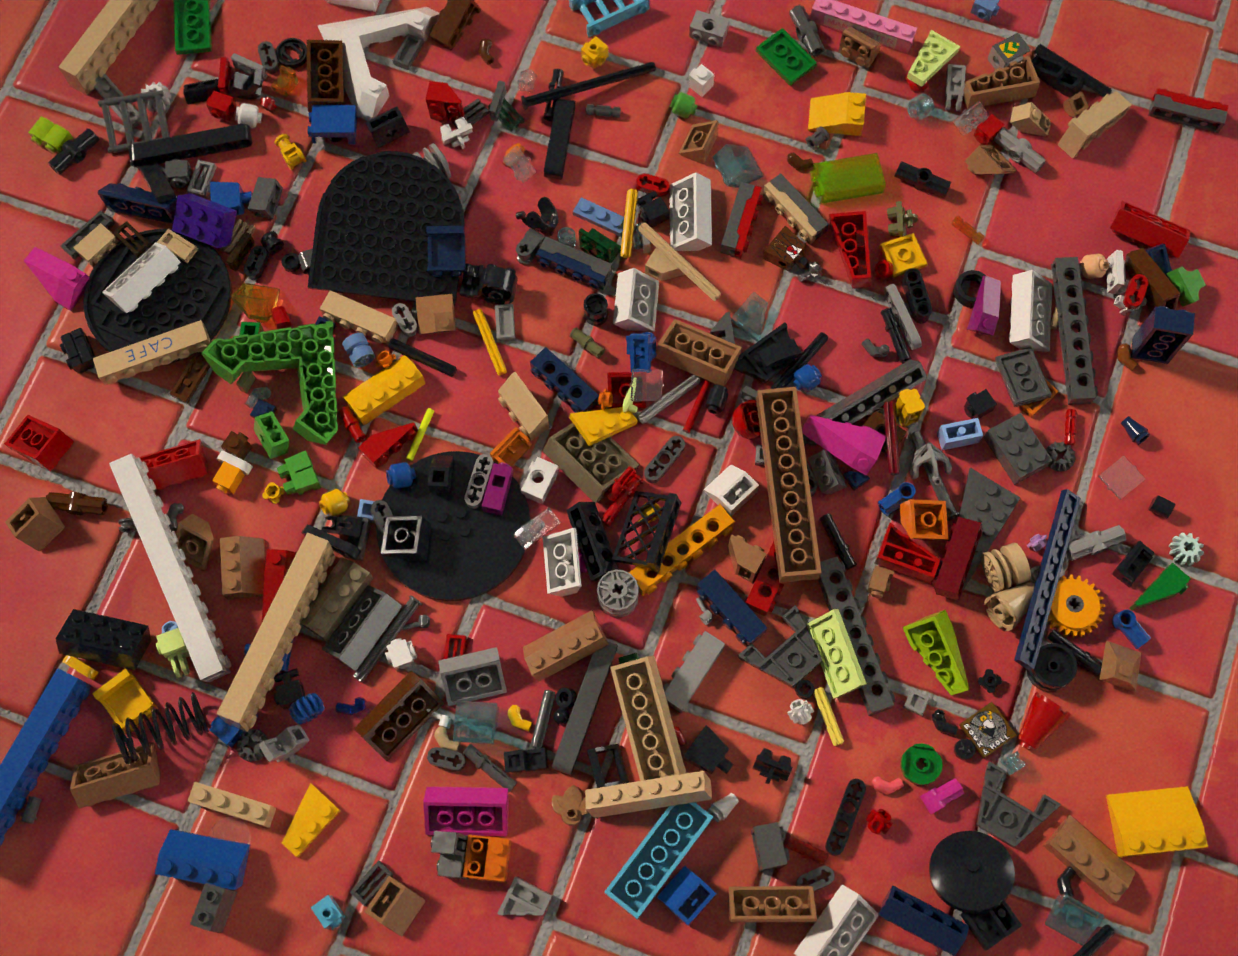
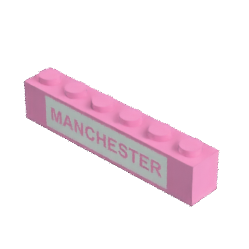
M815 0L810 20L817 24L841 32L852 27L878 41L881 45L906 54L910 51L917 31L916 27L835 0Z

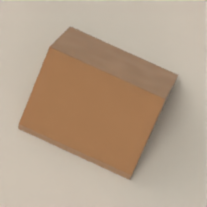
M715 120L692 125L679 154L705 164L718 136L719 122Z

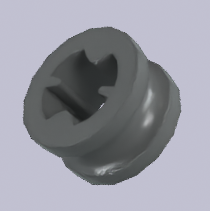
M124 518L118 521L119 525H121L119 527L120 532L129 533L137 530L132 518Z

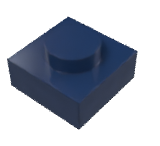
M259 399L250 416L255 419V417L271 411L275 413L277 408Z

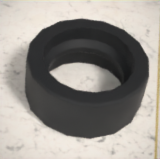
M969 270L959 276L954 286V295L960 304L966 307H974L976 297H969L962 291L961 287L968 280L981 284L983 276H986L980 271Z

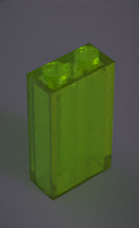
M878 153L814 163L813 170L810 171L811 181L815 182L814 194L816 198L818 197L820 204L881 194L884 192L886 185Z

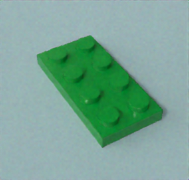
M174 0L176 54L212 52L210 0Z

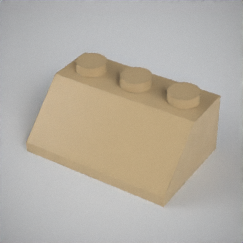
M512 373L498 390V401L503 408L507 407L510 411L508 414L512 421L518 422L520 425L519 430L528 436L530 440H533L550 428L548 415L517 373Z

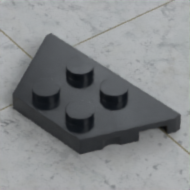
M784 322L741 353L734 369L766 383L795 361V358L784 360L779 366L765 368L757 355V352L763 348L790 339L787 324Z

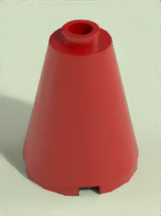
M1035 692L1018 739L1021 740L1019 744L1029 751L1031 748L1036 750L1069 719L1071 714L1068 711L1064 714L1061 706Z

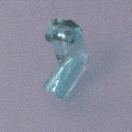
M267 387L254 389L245 404L253 408L259 399L269 398L271 390Z

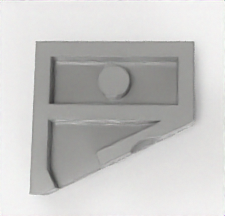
M516 876L497 914L544 915L553 895Z

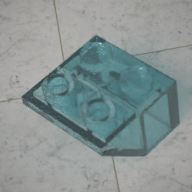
M457 701L453 742L494 744L498 724V704Z

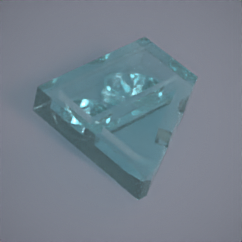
M753 292L733 315L731 322L758 342L761 339L768 303Z

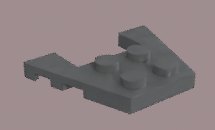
M796 605L782 616V619L795 633L767 658L752 643L738 655L741 660L792 688L822 663L818 649Z
M989 761L986 765L976 826L1014 848L1041 822L1048 818L1051 813L1058 809L1061 804L1044 794L1034 812L996 790L1006 771Z

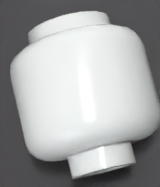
M242 103L240 107L237 106L235 121H238V124H247L250 128H255L257 123L261 124L262 113L259 112L258 106Z

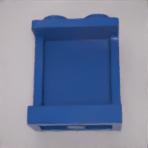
M312 105V112H309V123H311V126H308V137L312 138L313 144H316L317 137H348V144H356V105Z

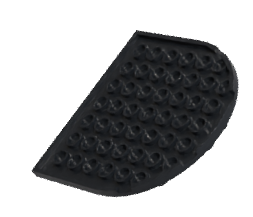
M382 151L365 157L362 156L342 168L330 181L331 183L325 193H323L319 203L308 288L416 302L415 297L453 294L455 307L459 276L443 274L441 277H434L427 271V226L465 227L464 212L459 195L446 175L435 165L423 160L421 157L399 151Z

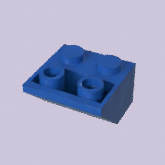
M684 866L657 898L688 926L716 893L701 878Z

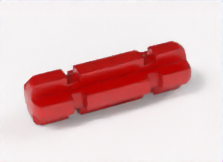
M1068 409L1065 417L1067 420H1065L1066 437L1064 438V444L1071 446L1076 443L1077 410Z

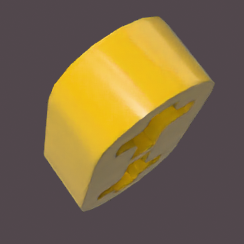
M66 655L62 662L93 681L99 673L76 657Z

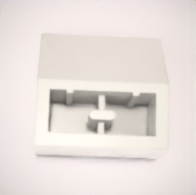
M730 465L703 491L717 505L721 504L727 513L732 516L758 492L759 484L745 471Z

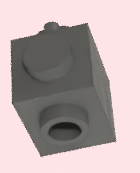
M175 159L166 161L163 174L170 186L184 188L191 181L192 168L187 160Z

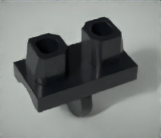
M466 264V272L463 273L460 289L461 296L479 298L478 287L484 265Z
M764 748L760 755H757L753 769L760 771L759 775L766 777L765 783L768 785L771 779L779 782V779L787 781L793 768L791 767V758L781 756L779 762L772 760L773 752Z

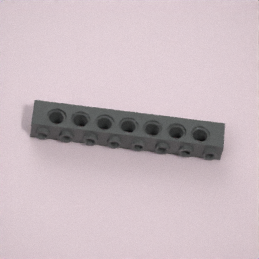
M1078 257L1055 258L1051 264L1058 313L1068 405L1091 404L1098 395L1097 386H1094L1095 369L1092 368L1091 363L1093 361V352L1089 347L1091 335L1087 331L1089 319L1085 315L1084 282L1081 281L1080 277L1082 265L1079 263ZM1065 276H1069L1072 280L1066 279ZM1067 293H1071L1074 298L1069 297ZM1069 310L1074 311L1076 315H1072ZM1072 328H1076L1078 333L1074 332ZM1074 345L1079 346L1081 350H1076ZM1076 363H1080L1083 368H1079ZM1078 380L1083 381L1085 386H1081Z
M838 556L821 561V575L818 582L829 611L839 609L867 683L858 688L867 713L870 716L891 709L894 706L895 697L893 692L888 690L886 673L880 669V657L878 653H874L872 648L874 645L873 639L870 634L867 635L865 618L859 614V602L856 597L853 598L851 593L853 588L850 580L845 577L846 569L844 563L839 561ZM829 577H837L839 579V583H832L829 580ZM836 595H844L846 601H838ZM843 613H850L853 619L846 620L843 617ZM857 631L860 638H852L850 632ZM857 650H865L867 657H860L857 654ZM871 668L874 676H867L864 669ZM874 686L878 687L881 690V695H874L871 688Z

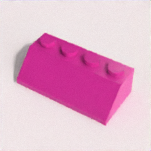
M426 787L423 801L425 835H434V831L456 832L467 836H507L508 788Z

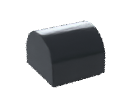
M1158 495L1152 499L1148 510L1167 519L1176 504Z

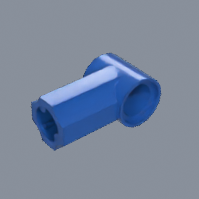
M909 482L902 483L899 488L877 503L880 510L888 517L900 508L901 503L913 499L916 492L915 487ZM908 490L911 495L903 496L901 491Z
M1123 610L1113 616V626L1121 630L1136 649L1151 639L1136 621V616L1131 610ZM1121 615L1127 619V624L1121 621Z

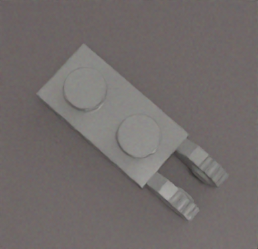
M948 64L945 110L950 109L952 98L957 99L956 111H961L966 66Z

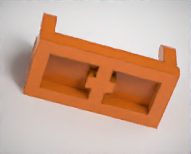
M515 427L490 452V456L496 463L503 462L512 467L532 447V444L529 442L530 439Z

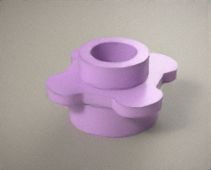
M1036 534L1029 540L1030 543L1027 547H1032L1034 551L1042 549L1047 544L1046 538L1048 536Z

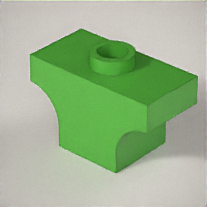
M1182 266L1166 273L1168 279L1180 292L1179 301L1182 307L1199 300V290L1206 286L1198 269L1190 272Z

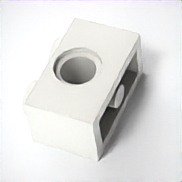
M537 457L535 462H531L528 469L530 473L527 478H523L520 489L526 498L543 505L559 473V467ZM536 477H542L543 481L540 483H535L534 479Z

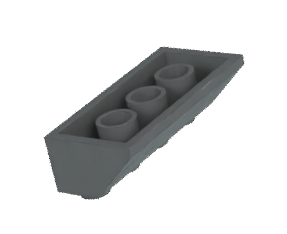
M368 585L322 650L356 671L363 664L368 653L374 649L380 636L386 632L390 622L398 615L402 605L387 593Z

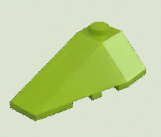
M946 610L931 614L902 627L910 646L914 651L917 650L924 658L923 662L932 668L936 673V678L950 695L969 690L955 631Z

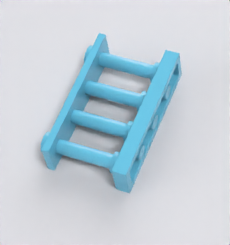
M569 0V6L572 11L580 9L588 22L586 28L589 38L629 18L645 13L649 10V0H633L634 3L625 6L622 0H614L619 10L611 14L602 0ZM592 2L596 3L604 16L596 21L586 5Z

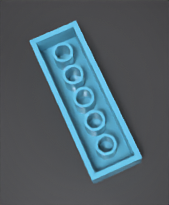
M695 802L669 806L604 891V894L638 920L712 821L713 816Z

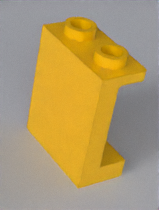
M126 668L92 693L96 700L102 703L115 723L120 725L125 734V720L127 717L131 718L138 727L140 712L144 713L149 719L152 717L153 707L158 709L133 673ZM129 723V725H130V731L132 732V731H134V729H133V727L131 726V724Z

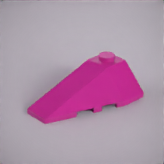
M34 247L24 259V262L55 302L71 311L84 295L86 283L89 279L87 274L37 247Z

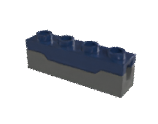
M545 237L536 254L537 263L542 267H549L561 275L571 276L575 281L585 282L594 289L599 288L603 290L612 274L611 263L549 237Z

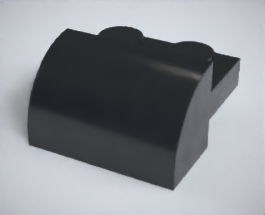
M1006 901L989 912L979 914L960 913V916L969 925V929L984 951L990 949L1022 926Z

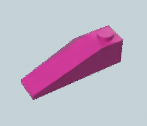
M809 415L802 426V434L865 475L868 474L877 461L886 439L885 435L867 426H855L852 423L836 422L832 419Z

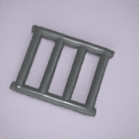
M163 90L98 101L99 107H102L110 145L108 147L109 154L129 151L128 147L131 144L157 140L152 139L144 100L155 99L162 137H170L162 97H164ZM137 102L145 141L134 142L127 103ZM120 105L127 144L117 145L109 106Z

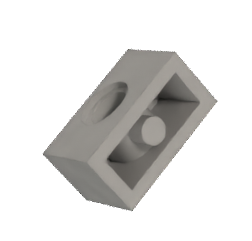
M696 10L690 25L689 37L697 41L707 42L713 46L722 47L729 31L730 20Z

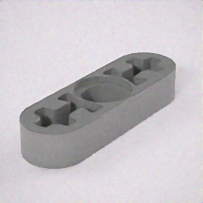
M482 454L476 459L465 493V502L472 509L480 507L485 496L494 463L492 457L488 454ZM485 460H487L489 465H486V466H485V468H484V472H485V473H483V472H481V471H482V464H481V462L484 463ZM477 477H483L485 482L483 485L477 486L474 484V480ZM475 489L477 490L476 497L478 501L475 500L474 503H471L469 498H473Z

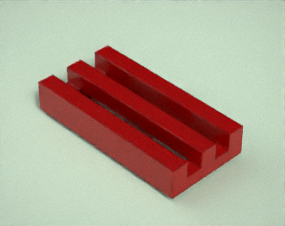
M220 57L218 89L220 93L228 95L232 67L227 57Z
M447 634L444 659L449 657L451 639H454L452 657L457 656L458 640H462L460 656L465 655L467 636Z

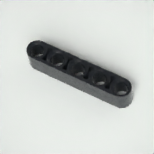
M557 99L544 166V177L563 178L575 113V101Z

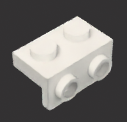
M1115 250L1106 259L1109 263L1107 270V293L1124 295L1125 292L1119 289L1124 285V280L1126 279L1125 261L1123 260V251Z

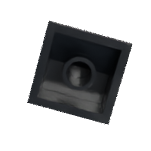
M423 516L386 517L381 554L406 561H426L431 523Z

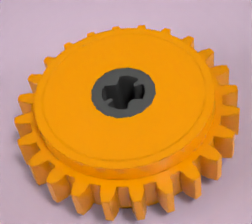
M1063 575L1058 580L1047 622L1052 623L1050 629L1056 627L1058 633L1064 631L1065 637L1071 633L1072 638H1075L1077 633L1082 637L1085 635V632L1090 634L1092 629L1095 630L1098 627L1096 623L1102 622L1100 617L1105 612L1101 611V609L1105 607V604H1100V601L1104 598L1098 597L1097 594L1100 590L1093 589L1094 583L1088 585L1087 578L1081 581V576L1074 579L1073 575H1069L1068 579Z

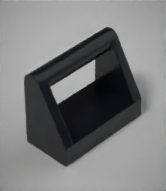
M619 744L587 750L597 788L629 783ZM613 751L620 781L604 783L597 754Z

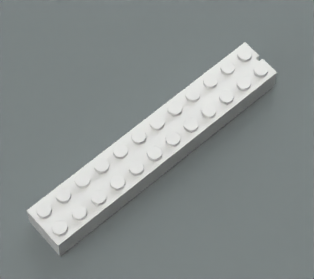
M133 454L110 462L109 465L200 680L211 682L231 673L229 669L231 662L227 656L224 657L221 650L224 649L220 638H216L214 634L216 627L213 621L209 620L206 613H209L206 604L200 601V589L197 584L194 585L192 582L193 573L190 567H186L183 561L186 559L185 554L176 544L178 538L175 532H171L169 528L171 521L168 515L164 514L161 509L164 505L161 498L155 495L154 490L156 486L153 480L147 476L149 470L146 463L142 462L139 457L136 458Z

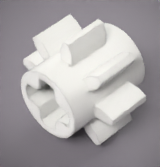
M798 699L790 704L791 710L787 713L794 724L798 722V724L803 725L811 720V713L814 710L807 700Z

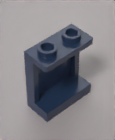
M427 226L428 273L434 277H441L443 274L462 276L461 273L466 272L465 227Z

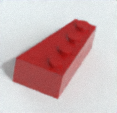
M866 211L829 214V224L852 288L871 287Z

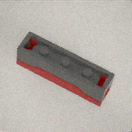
M1157 88L1151 100L1148 116L1219 133L1225 124L1229 106L1220 102H1212L1203 98L1188 96L1184 93Z
M744 182L740 183L722 240L720 253L742 258L743 252L747 253L749 246L747 238L752 236L754 230L752 222L757 220L759 210L756 209L758 205L762 204L764 197L761 194L762 187Z

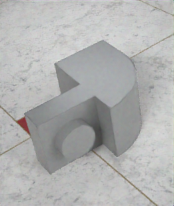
M300 724L287 727L275 738L263 741L259 747L269 762L275 760L281 762L303 748L310 740Z

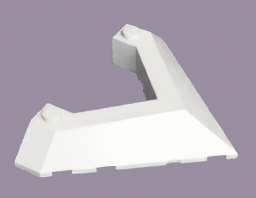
M423 7L317 25L324 40H342L343 85L351 104L356 105L357 117L366 121L375 118L389 98L387 85L371 77L363 48L368 47L371 43H383L393 40L392 38L403 35L405 37L407 34L421 38L425 42L430 35L432 26L439 19V12Z

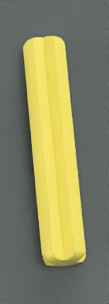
M817 688L813 692L831 741L834 746H838L844 742L824 688Z

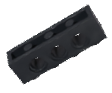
M578 502L567 509L571 526L576 528L577 543L590 580L600 581L601 577L607 572L619 570L617 563L612 560L613 552L595 502Z

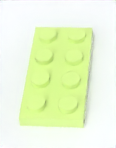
M833 609L807 623L806 626L822 658V663L820 664L833 699L866 685L867 683L839 609Z

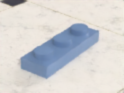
M582 197L580 198L573 210L574 216L615 235L622 236L623 216Z

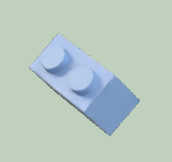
M975 418L941 425L937 436L941 450L977 444L982 439L983 433L979 419Z

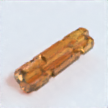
M956 216L952 221V225L956 228L959 227L963 234L970 239L973 238L972 241L976 244H980L985 236L980 232L977 233V230L966 221L963 222L964 219L960 216Z

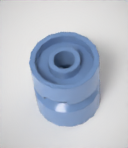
M364 333L352 334L342 343L345 351L350 355L349 358L355 368H361L370 364L376 357L371 346H368L369 343Z

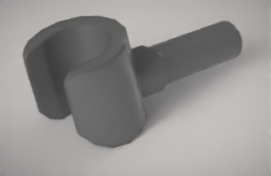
M419 615L418 622L404 625L403 630L415 627L428 628L430 617L428 615Z

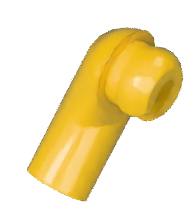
M512 705L508 709V717L514 727L529 732L532 722L522 719L520 707Z

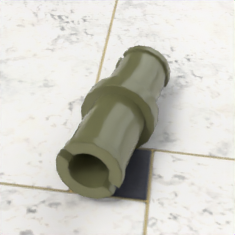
M577 327L571 331L570 338L578 342L583 350H588L597 359L604 354L605 349L594 342L591 336L585 335Z

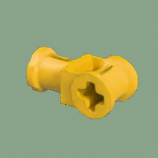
M281 134L276 138L274 143L281 149V154L290 170H293L294 166L301 162H307L302 151L297 148L295 143L292 144L290 142L288 134Z

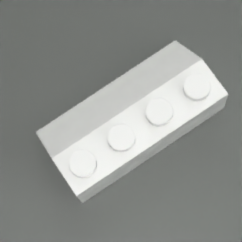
M697 172L670 184V246L676 251H699L712 245L711 180Z
M155 242L102 293L126 313L132 312L138 307V302L151 295V290L155 286H160L169 273L172 274L178 269V265L181 262L165 245Z
M1034 270L1014 274L1011 285L1010 343L1019 349L1032 347L1033 351L1049 352L1052 283Z
M841 885L817 919V922L811 927L804 940L798 946L794 955L851 956L879 915L859 894Z

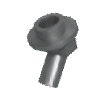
M809 261L806 266L808 271L799 274L797 278L800 282L812 276L818 278L823 274L821 271L823 268L816 261Z

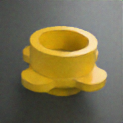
M270 482L262 496L265 500L269 499L274 504L280 502V497L285 493L284 487H279L274 482Z

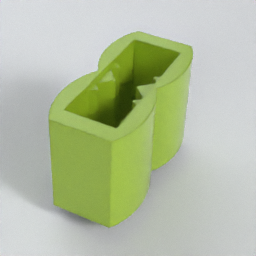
M42 116L28 132L35 144L38 146L44 145L53 154L61 152L63 144L67 140L73 139L69 131Z

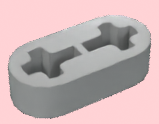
M403 303L394 305L392 314L400 330L407 337L414 336L418 332V326L408 307ZM398 310H401L404 313V318H402L401 315L398 314ZM406 322H408L409 325L412 326V330H409L406 327Z

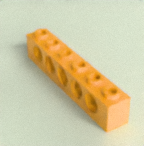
M721 504L668 543L663 560L669 559L673 564L671 566L661 564L655 578H649L646 575L651 571L648 567L637 566L629 572L636 579L642 596L646 593L649 595L657 589L656 585L660 582H667L673 576V572L677 569L678 571L683 570L688 565L687 562L692 558L694 560L703 554L702 550L706 547H713L718 542V538L722 535L727 536L734 530L735 521ZM715 525L718 527V530L712 532L708 529V526ZM699 536L703 539V541L701 543H695L693 541V538ZM679 548H685L687 549L688 553L685 555H681L677 552V550Z

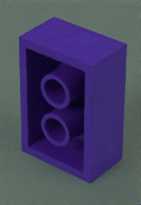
M191 193L178 195L172 231L216 248L230 246L237 210Z

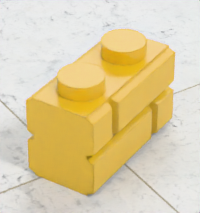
M905 389L899 393L900 396L896 400L895 413L899 417L898 420L902 427L918 422L925 409L917 389Z

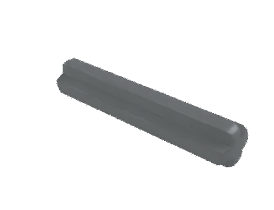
M545 690L531 741V747L535 749L543 747L556 695L551 690Z

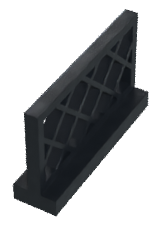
M635 491L612 558L614 562L648 567L651 571L659 572L681 506V501L677 494L669 493L667 496ZM640 497L647 498L649 501L641 507L637 505ZM666 501L662 508L656 510L655 503ZM652 506L655 512L644 517L642 511ZM640 513L643 519L633 524L631 522L632 518ZM658 516L660 519L658 524L650 527L648 521ZM646 523L649 529L639 535L636 528ZM634 530L637 536L627 542L626 535ZM652 533L654 536L653 540L645 545L642 538ZM640 540L643 547L633 552L630 546ZM628 547L631 554L626 557H619L621 551ZM646 550L648 553L646 561L638 560L636 556Z

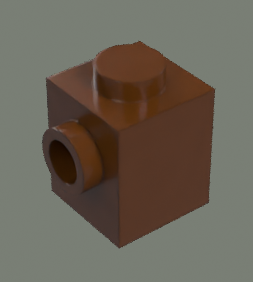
M231 431L221 445L225 452L242 460L246 458L252 449L251 444L248 442L249 438L241 432L236 434Z

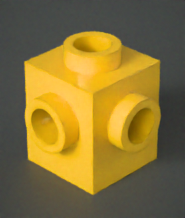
M596 36L590 42H586L581 48L583 63L593 69L601 66L606 58L609 57L608 46Z

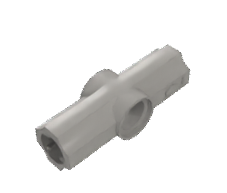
M1002 128L994 138L997 144L1008 151V156L1013 161L1022 162L1034 173L1038 172L1046 162V159L1032 149L1028 140L1017 138L1006 128Z
M1120 525L1101 532L1099 530L1085 535L1082 539L1069 543L1066 555L1073 561L1089 554H1099L1111 546L1125 542L1126 533Z

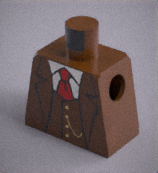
M784 226L766 247L763 254L764 260L786 271H790L795 264L804 269L809 262L803 256L805 244L787 226Z

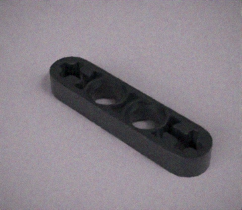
M308 524L301 532L304 536L306 533H310L328 540L333 551L353 560H357L362 552L353 544Z
M853 779L847 784L830 829L825 849L832 856H837L843 852L863 800L866 786L860 779ZM856 783L862 789L861 792L858 791L855 795V798L859 799L858 802L853 798H847V794L852 796L854 789L851 788V785L854 786ZM844 803H853L855 807L854 812H845L843 808ZM837 822H846L848 826L847 831L844 833L839 832L836 828ZM833 832L837 836L844 837V841L841 838L839 839L838 846L840 850L836 849L835 852L832 851V847L829 845L834 843L836 836H832Z

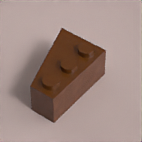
M447 0V4L440 11L439 19L432 26L429 36L434 41L452 50L463 36L464 32L462 30L466 25L470 26L473 20L471 18L475 13L479 14L481 8L474 0Z

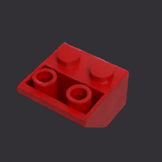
M429 81L425 100L430 118L437 121L447 120L455 122V120L461 117L465 118L462 101L448 83Z

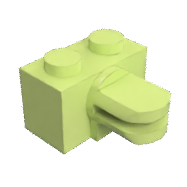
M179 628L157 635V651L171 662L175 676L177 678L182 677V671L184 675L190 674L186 657L190 655Z

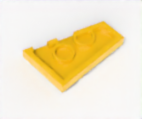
M310 783L282 844L298 858L341 810Z

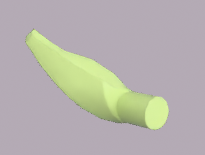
M634 377L623 402V412L630 411L636 413L638 411V407L633 405L636 378Z

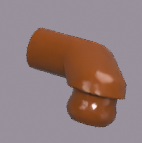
M1124 343L1118 347V361L1132 371L1138 363L1130 358V345Z

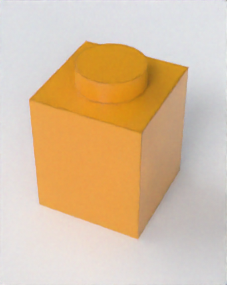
M224 461L212 481L220 492L234 494L245 474L241 469Z

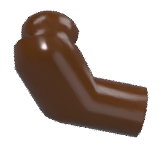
M483 39L480 42L479 55L487 65H490L494 61V58L489 53L492 41L490 39Z
M790 153L787 156L788 163L796 170L813 167L812 158L802 160L795 153Z

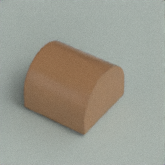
M1082 92L1075 94L1063 103L1064 110L1071 117L1077 116L1089 108Z

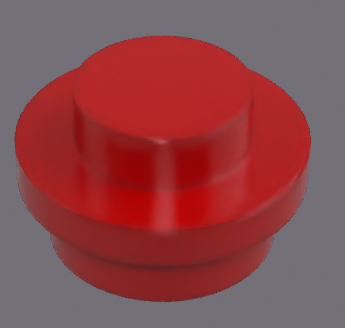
M268 96L265 98L261 97V107L271 112L277 108L275 100Z

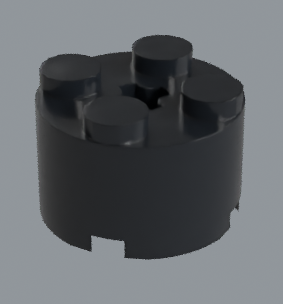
M493 264L487 265L486 269L481 272L478 296L482 295L484 301L491 304L502 305L506 301H510L509 304L512 303L518 281L515 275L516 271L511 268H500Z

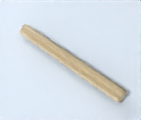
M643 222L639 226V232L713 301H716L721 296V292L647 223Z

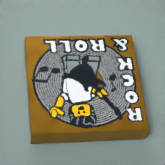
M993 702L959 724L968 739L974 743L976 750L982 758H985L1016 736V733Z

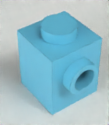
M327 895L311 907L324 929L331 928L333 930L343 923L342 919L346 917L331 895Z

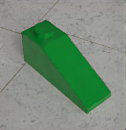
M1171 563L1131 605L1130 609L1133 611L1171 598L1177 593L1183 594L1189 587L1187 583L1191 578L1174 563Z

